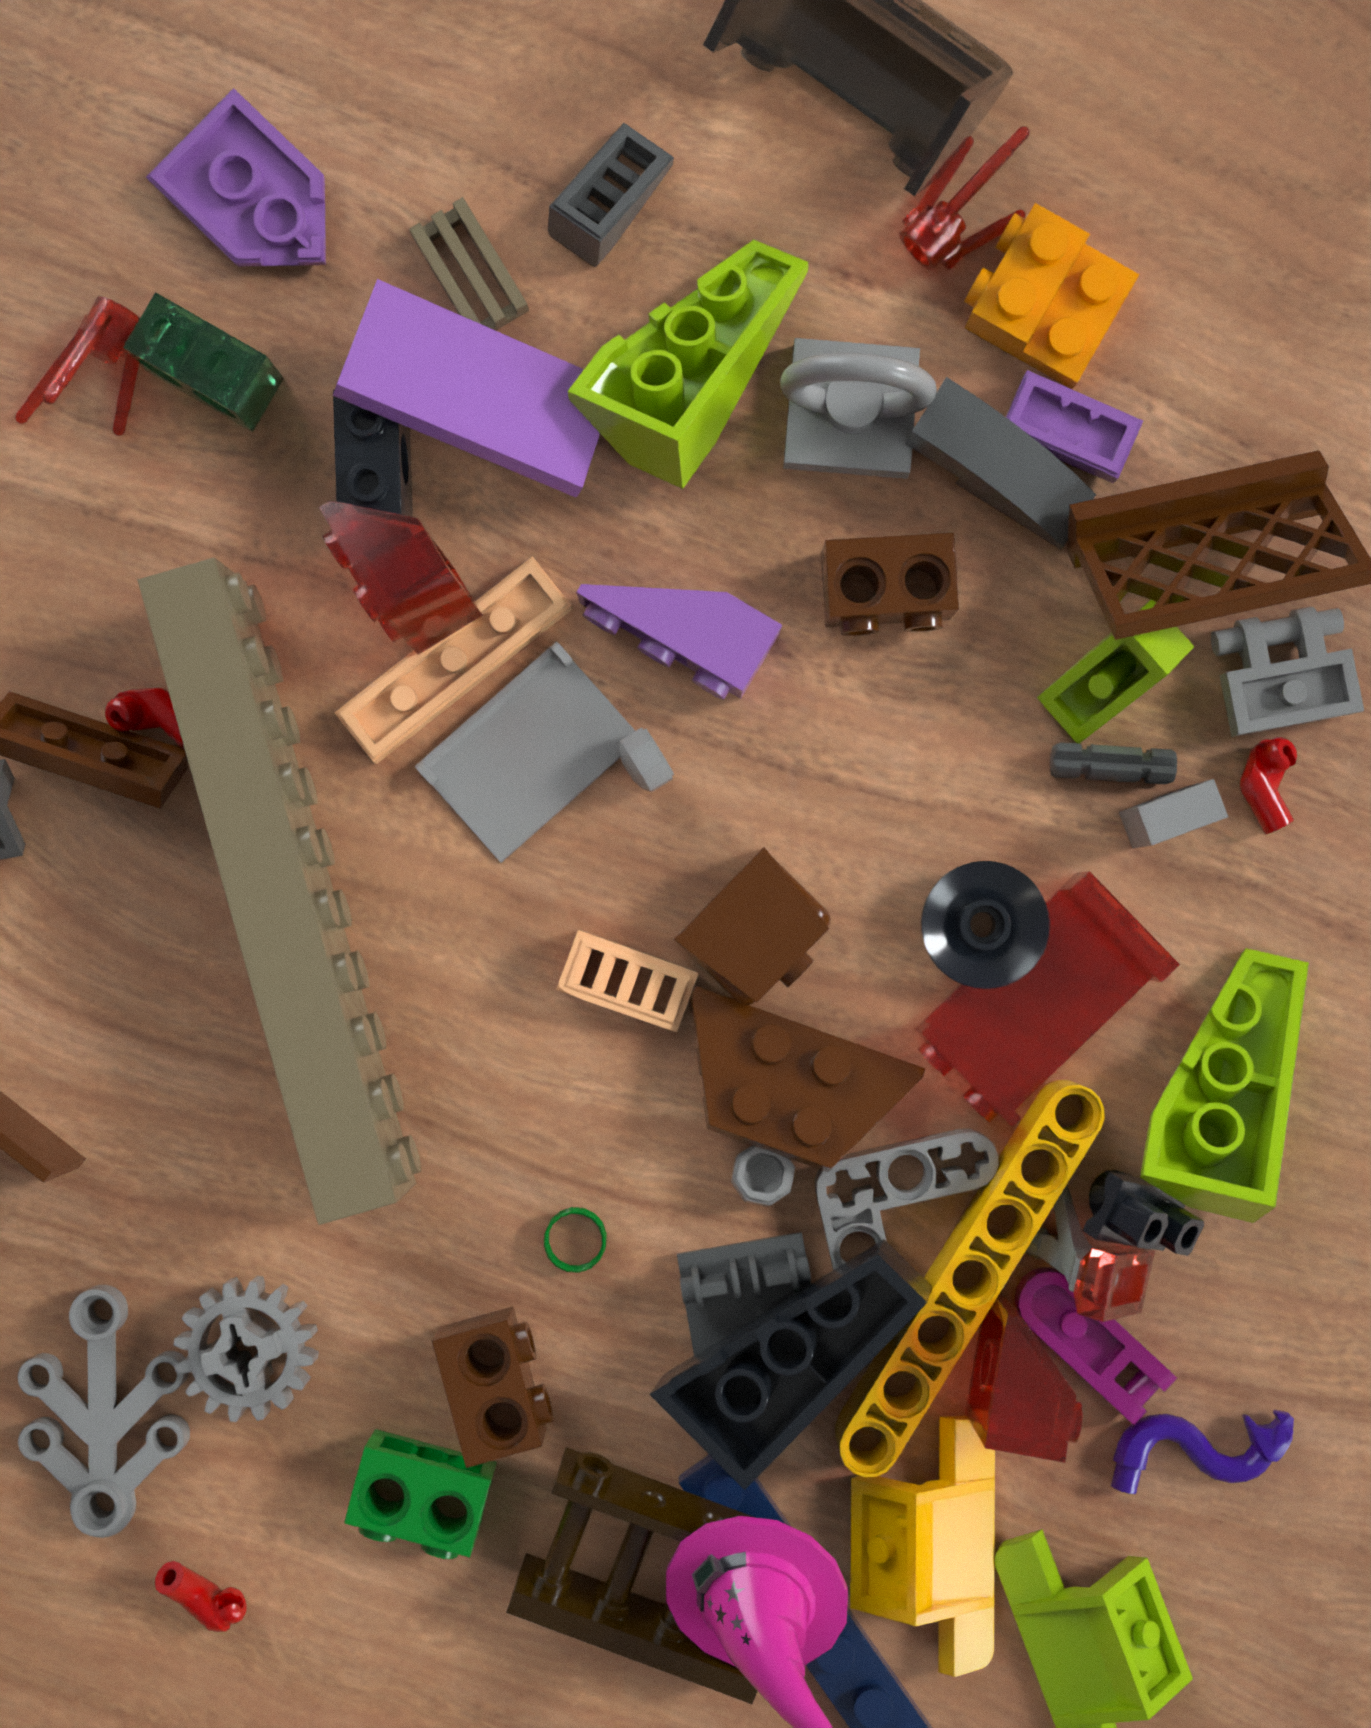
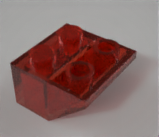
M328 501L319 507L331 528V531L322 535L327 547L344 570L348 568L358 584L353 588L357 599L371 620L380 623L393 643L403 638L419 655L483 616L455 567L418 518L335 501Z

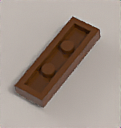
M10 691L0 702V756L159 809L164 805L188 769L185 749L131 731H117L107 723Z

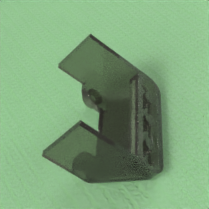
M725 0L703 46L714 53L737 43L742 47L741 55L745 60L767 72H772L775 66L788 68L795 64L893 134L888 142L890 149L895 154L893 163L901 172L911 177L904 189L913 196H916L943 175L997 101L1013 75L1012 68L1004 59L922 0Z

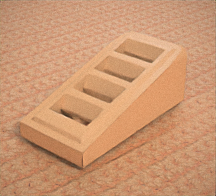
M578 930L556 990L678 1032L699 973L592 933ZM594 949L603 952L604 955L594 983L590 987L580 982L591 952ZM620 958L628 961V965L618 993L615 996L605 992L616 959ZM642 966L653 970L642 1002L637 1004L629 1001ZM668 975L677 980L665 1013L653 1010V1006L664 976Z

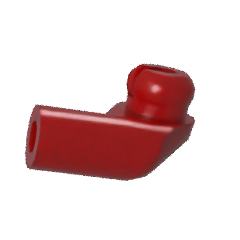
M155 687L126 690L118 693L115 698L107 703L105 718L113 729L125 732L129 730L161 728L179 747L185 749L169 691L166 689Z

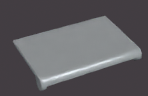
M556 641L415 765V768L502 863L620 759V740L632 734L635 730Z

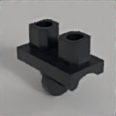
M1108 1170L1098 1175L1091 1185L1089 1206L1093 1217L1086 1221L1082 1231L1098 1241L1135 1246L1149 1250L1164 1251L1167 1248L1175 1254L1188 1256L1204 1227V1221L1184 1209L1185 1205L1143 1179L1133 1177L1131 1174L1123 1171Z

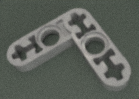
M956 1129L849 1153L829 1172L818 1169L815 1177V1193L833 1270L846 1263L840 1256V1245L848 1234L862 1231L869 1234L876 1244L883 1239L886 1241L880 1214L881 1210L975 1190L987 1185L994 1178L999 1166L998 1153L994 1144L982 1133L973 1129ZM969 1142L975 1151H984V1159L975 1162L974 1168L976 1173L967 1175L960 1166L941 1168L946 1181L935 1184L936 1168L927 1152L929 1149L938 1147V1157L941 1160L956 1158L961 1155L960 1144ZM902 1155L917 1157L923 1165L921 1182L909 1190L895 1188L888 1179L890 1164ZM877 1161L876 1177L885 1192L883 1196L873 1198L874 1189L871 1184L853 1189V1200L847 1203H842L837 1193H826V1186L836 1183L835 1172L846 1170L850 1178L854 1180L871 1177L865 1164Z

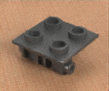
M802 1232L677 1253L681 1277L680 1285L683 1302L686 1306L694 1356L811 1284L810 1269L805 1253Z

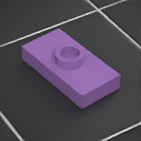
M1028 370L1024 374L1006 414V418L1034 438L1060 461L1111 483H1114L1119 478L1143 423L1141 419Z

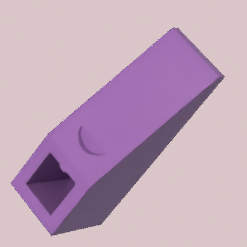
M581 584L576 592L580 604L587 607L583 617L612 635H615L619 628L626 630L641 639L637 649L643 654L666 667H670L674 660L696 672L692 679L693 683L722 700L726 698L729 692L740 699L742 698L778 638L782 624L728 592Z

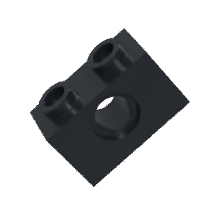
M333 396L337 519L351 535L413 532L410 428Z

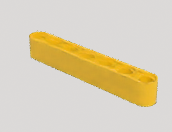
M1055 1080L1046 1084L1039 1091L999 1155V1166L994 1178L987 1185L978 1189L924 1278L931 1284L928 1303L874 1357L841 1410L835 1424V1438L845 1466L854 1474L864 1478L877 1477L886 1473L894 1465L1089 1150L1105 1120L1102 1101L1091 1089L1070 1080ZM1070 1094L1078 1095L1083 1108L1080 1119L1069 1127H1060L1055 1118V1109L1058 1102ZM1034 1150H1046L1049 1156L1047 1172L1042 1178L1035 1181L1024 1180L1021 1174V1164L1024 1157ZM1000 1205L1014 1206L1016 1211L1014 1226L1004 1234L994 1235L989 1233L987 1230V1219L990 1212ZM967 1260L981 1262L983 1273L976 1285L970 1288H958L953 1285L952 1276L960 1263ZM931 1316L948 1318L949 1329L941 1340L927 1343L918 1338V1330L925 1319ZM898 1371H907L914 1374L916 1382L908 1394L894 1397L884 1392L885 1382L892 1374ZM863 1427H873L882 1432L880 1442L875 1448L868 1451L854 1449L849 1444L852 1435Z

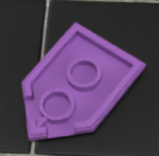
M234 88L146 176L154 187L238 267L326 265L325 177L323 173Z

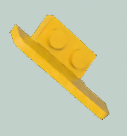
M940 1416L939 1480H931L917 1485L881 1476L865 1478L856 1476L851 1479L850 1608L915 1627L938 1621L939 1673L956 1677L986 1667L994 1654L995 1432L989 1422L977 1416Z

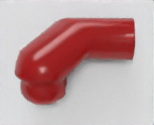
M1276 737L1271 740L1264 739L1257 743L1249 753L1240 778V790L1265 835L1275 832L1294 821L1278 788L1285 771L1296 764L1297 751L1293 743L1283 737Z
M176 1561L167 1562L157 1572L155 1577L156 1590L178 1603L208 1631L225 1632L230 1629L231 1624H236L244 1618L247 1604L244 1595L239 1589L228 1587L221 1591L215 1583Z

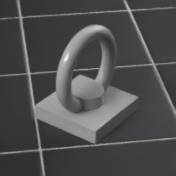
M795 338L792 364L785 369L780 379L781 390L789 400L783 469L907 479L911 469L912 448L906 445V442L914 429L915 413L927 408L935 399L937 392L936 382L933 377L919 367L920 348Z

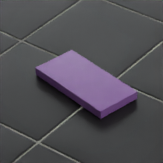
M377 279L333 396L573 497H577L583 488L600 435L598 430L573 405L568 397L567 391L584 369Z

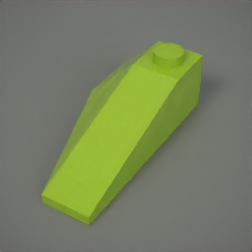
M752 240L698 278V288L672 307H669L664 302L648 313L649 323L625 340L620 335H617L604 344L567 391L569 400L629 465L683 489L717 442L808 273V262L757 240Z
M1248 948L1243 950L1150 1115L1140 1175L1141 1179L1189 1208L1250 1223L1256 1222L1276 1207L1309 962Z

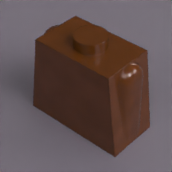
M763 847L674 940L736 1001L742 1005H751L754 1002L757 1003L779 980L788 988L806 971L814 961L806 952L830 929L828 926L830 925L831 918L825 907Z

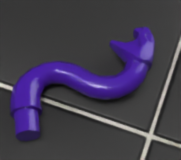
M1273 1410L1276 1418L1270 1424L1261 1425L1256 1424L1248 1415L1243 1414L1242 1417L1251 1446L1243 1455L1230 1457L1218 1453L1206 1436L1186 1419L1170 1414L1149 1415L1140 1419L1135 1425L1131 1424L1124 1430L1113 1458L1116 1465L1111 1487L1128 1494H1136L1141 1471L1146 1470L1149 1452L1158 1441L1166 1439L1179 1444L1195 1466L1212 1479L1227 1483L1250 1481L1263 1474L1272 1462H1277L1283 1457L1293 1439L1294 1418L1288 1412Z

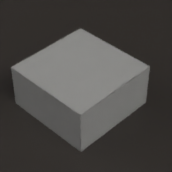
M1214 779L1184 787L1119 812L1132 849L1152 846L1228 817Z

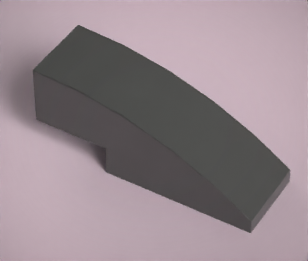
M948 377L943 381L936 392L935 399L926 408L906 442V445L957 476L958 480L955 484L1060 550L1068 541L1069 505L1093 500L1096 496L1073 471L1015 423Z

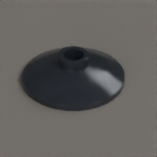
M971 862L949 871L933 886L922 910L921 934L929 957L936 967L950 979L973 988H999L1021 979L1038 963L1049 938V912L1040 890L1024 873L1000 862ZM980 912L987 914L992 920V929L984 937L976 936L970 926L973 916Z

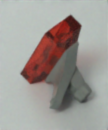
M1065 1187L1054 1205L1058 1235L1049 1234L1046 1228H1040L1025 1254L1039 1260L1042 1258L1065 1275L1069 1284V1290L1074 1293L1077 1314L1105 1322L1142 1313L1155 1250L1123 1244L1092 1247L1082 1232L1069 1188Z

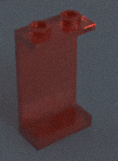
M1090 871L1076 872L1046 901L1050 920L1049 938L1043 955L1028 974L1014 983L999 988L980 989L960 984L914 1029L925 1040L917 1050L943 1077L952 1069L970 1087L962 1097L988 1123L998 1116L1003 1122L1013 1127L1021 1119L1015 1110L1148 981L1162 983L1180 965Z

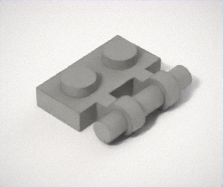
M1314 607L1292 610L1289 617L1261 622L1257 617L1237 620L1233 628L1213 631L1211 633V645L1214 654L1221 656L1238 652L1242 658L1244 668L1219 675L1231 737L1347 716L1364 711L1352 649L1331 653L1326 651L1324 636L1342 633L1344 629V619L1339 608L1318 612ZM1290 642L1296 645L1299 659L1270 664L1267 647Z

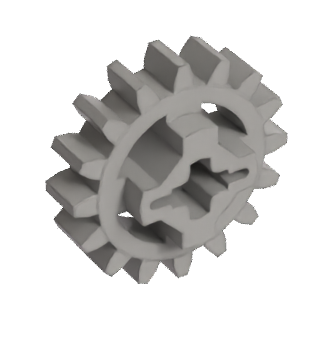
M256 1276L250 1281L246 1291H243L242 1284L237 1277H234L223 1284L222 1295L213 1288L209 1289L199 1297L203 1309L192 1307L183 1315L182 1320L193 1330L182 1332L174 1339V1346L188 1350V1356L174 1367L176 1373L192 1372L195 1380L185 1391L189 1397L201 1391L209 1395L205 1412L211 1414L223 1403L229 1406L228 1415L231 1422H237L247 1407L251 1408L252 1414L257 1421L263 1420L270 1412L271 1401L275 1406L283 1410L294 1399L290 1387L302 1391L309 1382L310 1375L300 1366L312 1365L317 1360L319 1351L305 1346L304 1342L312 1338L318 1329L316 1324H300L298 1317L304 1312L307 1304L301 1301L289 1307L284 1302L288 1291V1286L282 1284L272 1294L265 1292L264 1277ZM258 1310H259V1311H262V1312H264V1313H266V1314H267L268 1316H270L277 1324H275V1323L271 1322L270 1320L266 1319L265 1317L261 1316V1315L259 1314ZM222 1313L223 1320L219 1322L222 1334L215 1342L207 1344L210 1328L215 1319ZM240 1339H242L245 1346H256L258 1353L253 1358L249 1351H238L236 1343ZM287 1352L286 1364L280 1377L271 1383L270 1377L274 1373L271 1364L272 1360ZM222 1377H224L225 1379H227V1380H229L230 1382L234 1383V1385L228 1383V1382L225 1381Z

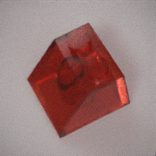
M1000 1292L979 1327L965 1414L986 1449L1065 1463L1068 1443H1076L1080 1436L1083 1419L1082 1404L1076 1401L1077 1395L1025 1320L1003 1293Z

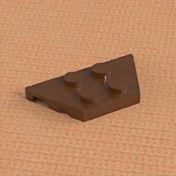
M694 986L689 1001L690 1009L693 1011L697 1038L696 1053L699 1074L702 1076L704 1090L703 1105L708 1130L829 1172L924 1076L926 1068L759 1008L742 1005L734 999Z

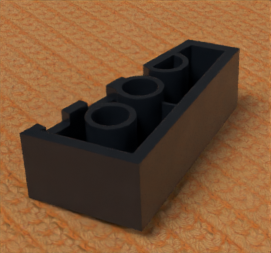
M883 1239L733 1331L698 1355L689 1358L662 1376L649 1395L746 1490L928 1303L931 1284Z

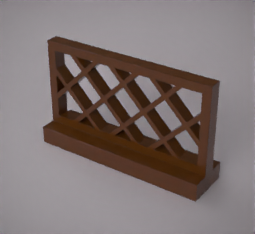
M1319 450L1069 505L1067 553L1074 568H1083L1115 640L1371 584V558L1326 485L1329 465ZM1318 515L1322 519L1318 529L1294 522L1295 520ZM1254 529L1262 531L1254 543L1231 536V534ZM1274 536L1305 546L1298 558L1267 548ZM1190 543L1198 545L1190 557L1167 549ZM1211 550L1242 559L1234 571L1203 562ZM1320 550L1344 558L1348 565L1330 569L1310 561L1317 551ZM1126 557L1135 558L1126 571L1103 563ZM1149 563L1178 573L1169 586L1140 576ZM1254 564L1286 574L1282 580L1269 583L1247 577ZM1191 578L1221 588L1218 594L1204 597L1182 591ZM1127 592L1157 602L1153 608L1126 614L1120 604Z

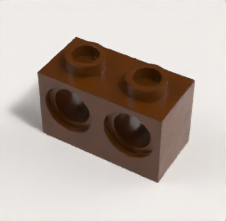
M954 532L825 540L821 551L825 627L841 626V635L844 636L875 634L879 632V624L904 623V631L928 632L942 629V620H950L959 610ZM913 571H922L929 574L935 581L936 595L925 600L915 598L906 589L905 575ZM854 574L864 576L873 586L874 597L865 603H854L848 600L842 593L841 580Z
M512 1306L440 1326L432 1339V1345L466 1468L542 1447L547 1430L546 1424L552 1423L554 1418L550 1397L545 1384L535 1386L529 1361L536 1360V1348L528 1322L518 1324L515 1310ZM481 1339H489L496 1342L503 1350L504 1361L494 1366L481 1364L472 1353V1344ZM499 1402L509 1403L519 1411L522 1421L513 1427L499 1426L491 1419L488 1408Z

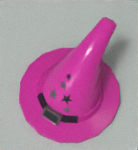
M737 1516L710 1522L683 1539L669 1562L666 1571V1602L679 1629L705 1653L736 1666L759 1694L793 1728H833L804 1679V1665L830 1650L847 1624L848 1586L835 1558L810 1535L772 1519Z

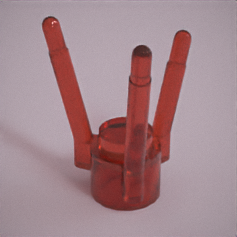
M1020 127L1003 143L948 203L941 200L934 207L974 144V138L971 135L963 137L919 204L902 220L906 227L899 233L900 240L919 264L932 271L942 263L948 270H951L965 255L1002 235L1014 213L1026 218L1025 211L1022 209L1016 210L961 241L960 235L966 230V225L958 212L1029 137L1030 130L1028 127Z
M97 296L74 337L16 413V421L20 424L26 423L43 401L49 405L54 404L88 354L111 365H115L120 356L126 359L115 409L113 433L117 436L123 435L126 429L128 414L130 413L139 364L149 346L145 341L137 337L144 324L142 319L123 305L111 299Z

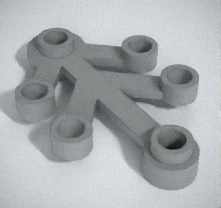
M96 1285L81 1293L73 1301L69 1311L72 1329L77 1335L87 1340L88 1404L62 1379L63 1366L60 1360L52 1354L40 1353L26 1361L18 1372V1384L22 1391L29 1396L39 1397L88 1445L89 1469L62 1446L64 1439L63 1428L57 1420L51 1417H39L21 1431L18 1438L19 1450L27 1459L39 1461L72 1494L70 1513L75 1526L84 1534L99 1538L113 1536L128 1525L136 1510L135 1488L163 1459L176 1456L187 1445L190 1438L189 1425L182 1417L174 1414L165 1415L149 1428L146 1435V1444L117 1471V1442L164 1394L173 1393L184 1384L189 1373H177L175 1382L162 1380L158 1374L160 1363L165 1362L175 1366L185 1358L179 1352L165 1351L148 1364L144 1379L116 1406V1331L124 1325L127 1319L128 1304L124 1295L117 1288L110 1285ZM97 1299H103L111 1305L113 1314L110 1320H103L96 1315L94 1305ZM34 1365H41L48 1371L49 1382L47 1385L39 1384L34 1380L32 1376ZM161 1427L173 1429L177 1434V1445L167 1446L163 1444L159 1438V1429ZM35 1429H40L47 1433L50 1439L49 1448H40L34 1443L32 1434ZM103 1492L108 1494L114 1501V1510L105 1511L101 1509L96 1502L97 1493Z

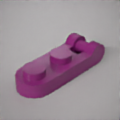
M1050 1267L1033 1269L1020 1280L1016 1287L1014 1300L1017 1312L1023 1321L1133 1425L1147 1412L1143 1405L1159 1388L1166 1392L1177 1380V1377L1085 1291H1070L1065 1275L1057 1269ZM1132 1361L1139 1368V1371L1122 1387L1114 1379Z

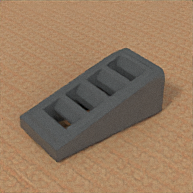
M623 123L549 206V235L584 261L597 267L612 250L673 166L674 157ZM621 154L645 170L641 176L618 161ZM605 176H609L628 191L623 193L604 179ZM592 195L611 210L607 213L588 199Z

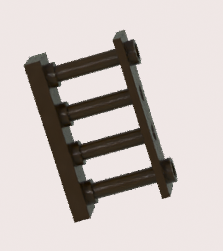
M566 1447L551 1494L567 1499V1505L546 1559H541L528 1553L525 1554L506 1613L753 1704L758 1691L736 1666L702 1651L679 1629L668 1604H662L635 1594L631 1590L654 1532L681 1542L706 1523L737 1516H754L616 1466L602 1455L592 1452L581 1453ZM593 1509L629 1522L607 1582L570 1569Z

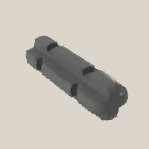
M1060 742L1052 747L1050 772L1055 778L1076 779L1080 777V774H1084L1085 780L1136 783V781L1144 778L1145 783L1168 784L1174 782L1176 777L1177 754L1172 749L1151 748L1146 750V753H1143L1141 747L1093 744L1087 746L1086 749H1082V745L1078 743Z

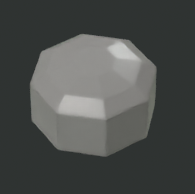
M641 727L620 740L619 752L622 763L632 780L642 789L653 792L673 780L672 776L674 773L647 729L643 730Z
M752 1145L736 1156L731 1183L745 1203L769 1207L791 1192L795 1166L789 1158Z

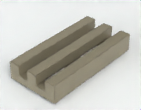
M462 197L452 203L454 208L444 214L440 210L431 216L432 221L423 227L418 223L409 230L458 314L496 331L528 312V304L465 199ZM460 224L464 226L510 305L503 309L500 308L453 230L456 226ZM442 236L488 312V318L479 322L431 241Z

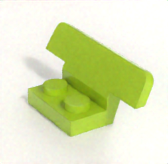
M1043 1529L1007 1539L1001 1543L995 1555V1567L1056 1728H1117L1115 1723L1150 1720L1193 1680L1147 1557L1127 1556L1090 1588L1077 1586L1064 1588Z

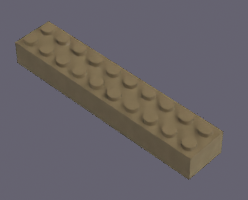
M216 558L137 579L318 1225L397 1203L416 1184L414 1174L421 1172L420 1157L413 1137L411 1135L403 1137L396 1112L404 1110L401 1089L394 1074H385L379 1051L386 1049L384 1029L376 1012L368 1014L362 989L369 987L367 969L359 951L351 952L344 928L352 926L351 913L343 891L341 889L334 891L327 867L335 864L334 853L325 829L316 830L310 805L317 804L318 802L317 793L307 767L299 769L293 744L300 743L299 728L289 706L282 708L275 684L283 682V672L273 646H264L258 623L266 621V612L260 593L254 584L247 586V582L243 580L239 572L234 573Z

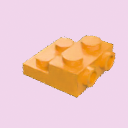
M1035 203L1026 219L1014 213L995 247V249L1005 254L995 273L983 267L972 285L964 303L974 309L965 325V329L1073 390L1140 274L1085 244L1090 233Z

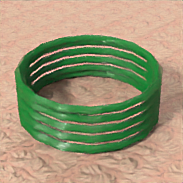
M570 1207L560 1211L550 1220L544 1233V1248L548 1259L557 1268L566 1272L580 1273L591 1269L600 1261L606 1249L607 1233L603 1222L594 1212L585 1208ZM570 1214H580L590 1218L599 1227L602 1236V1247L598 1255L590 1262L582 1265H569L559 1260L552 1252L549 1243L550 1230L552 1225L561 1217Z

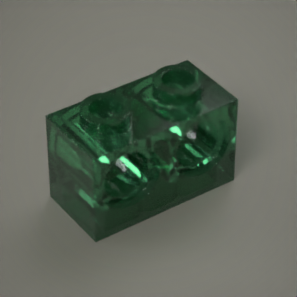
M156 292L123 346L145 371L252 432L284 379L266 355Z

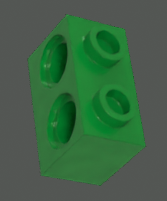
M375 1429L363 1450L344 1524L359 1527V1533L371 1540L392 1542L399 1538L421 1544V1549L425 1553L437 1558L454 1559L458 1555L470 1558L480 1529L497 1462L489 1461L466 1468L462 1452ZM382 1478L396 1481L403 1489L404 1498L399 1501L383 1499L377 1493L374 1481ZM446 1495L457 1497L464 1503L467 1514L459 1518L447 1517L439 1511L436 1499Z

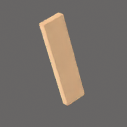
M532 556L337 710L335 714L370 759L378 764L573 609L572 605Z

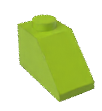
M1150 600L1138 611L1153 608L1156 602ZM1178 627L1115 640L1111 632L1045 689L1037 699L1072 739L1080 744L1165 678L1194 646Z

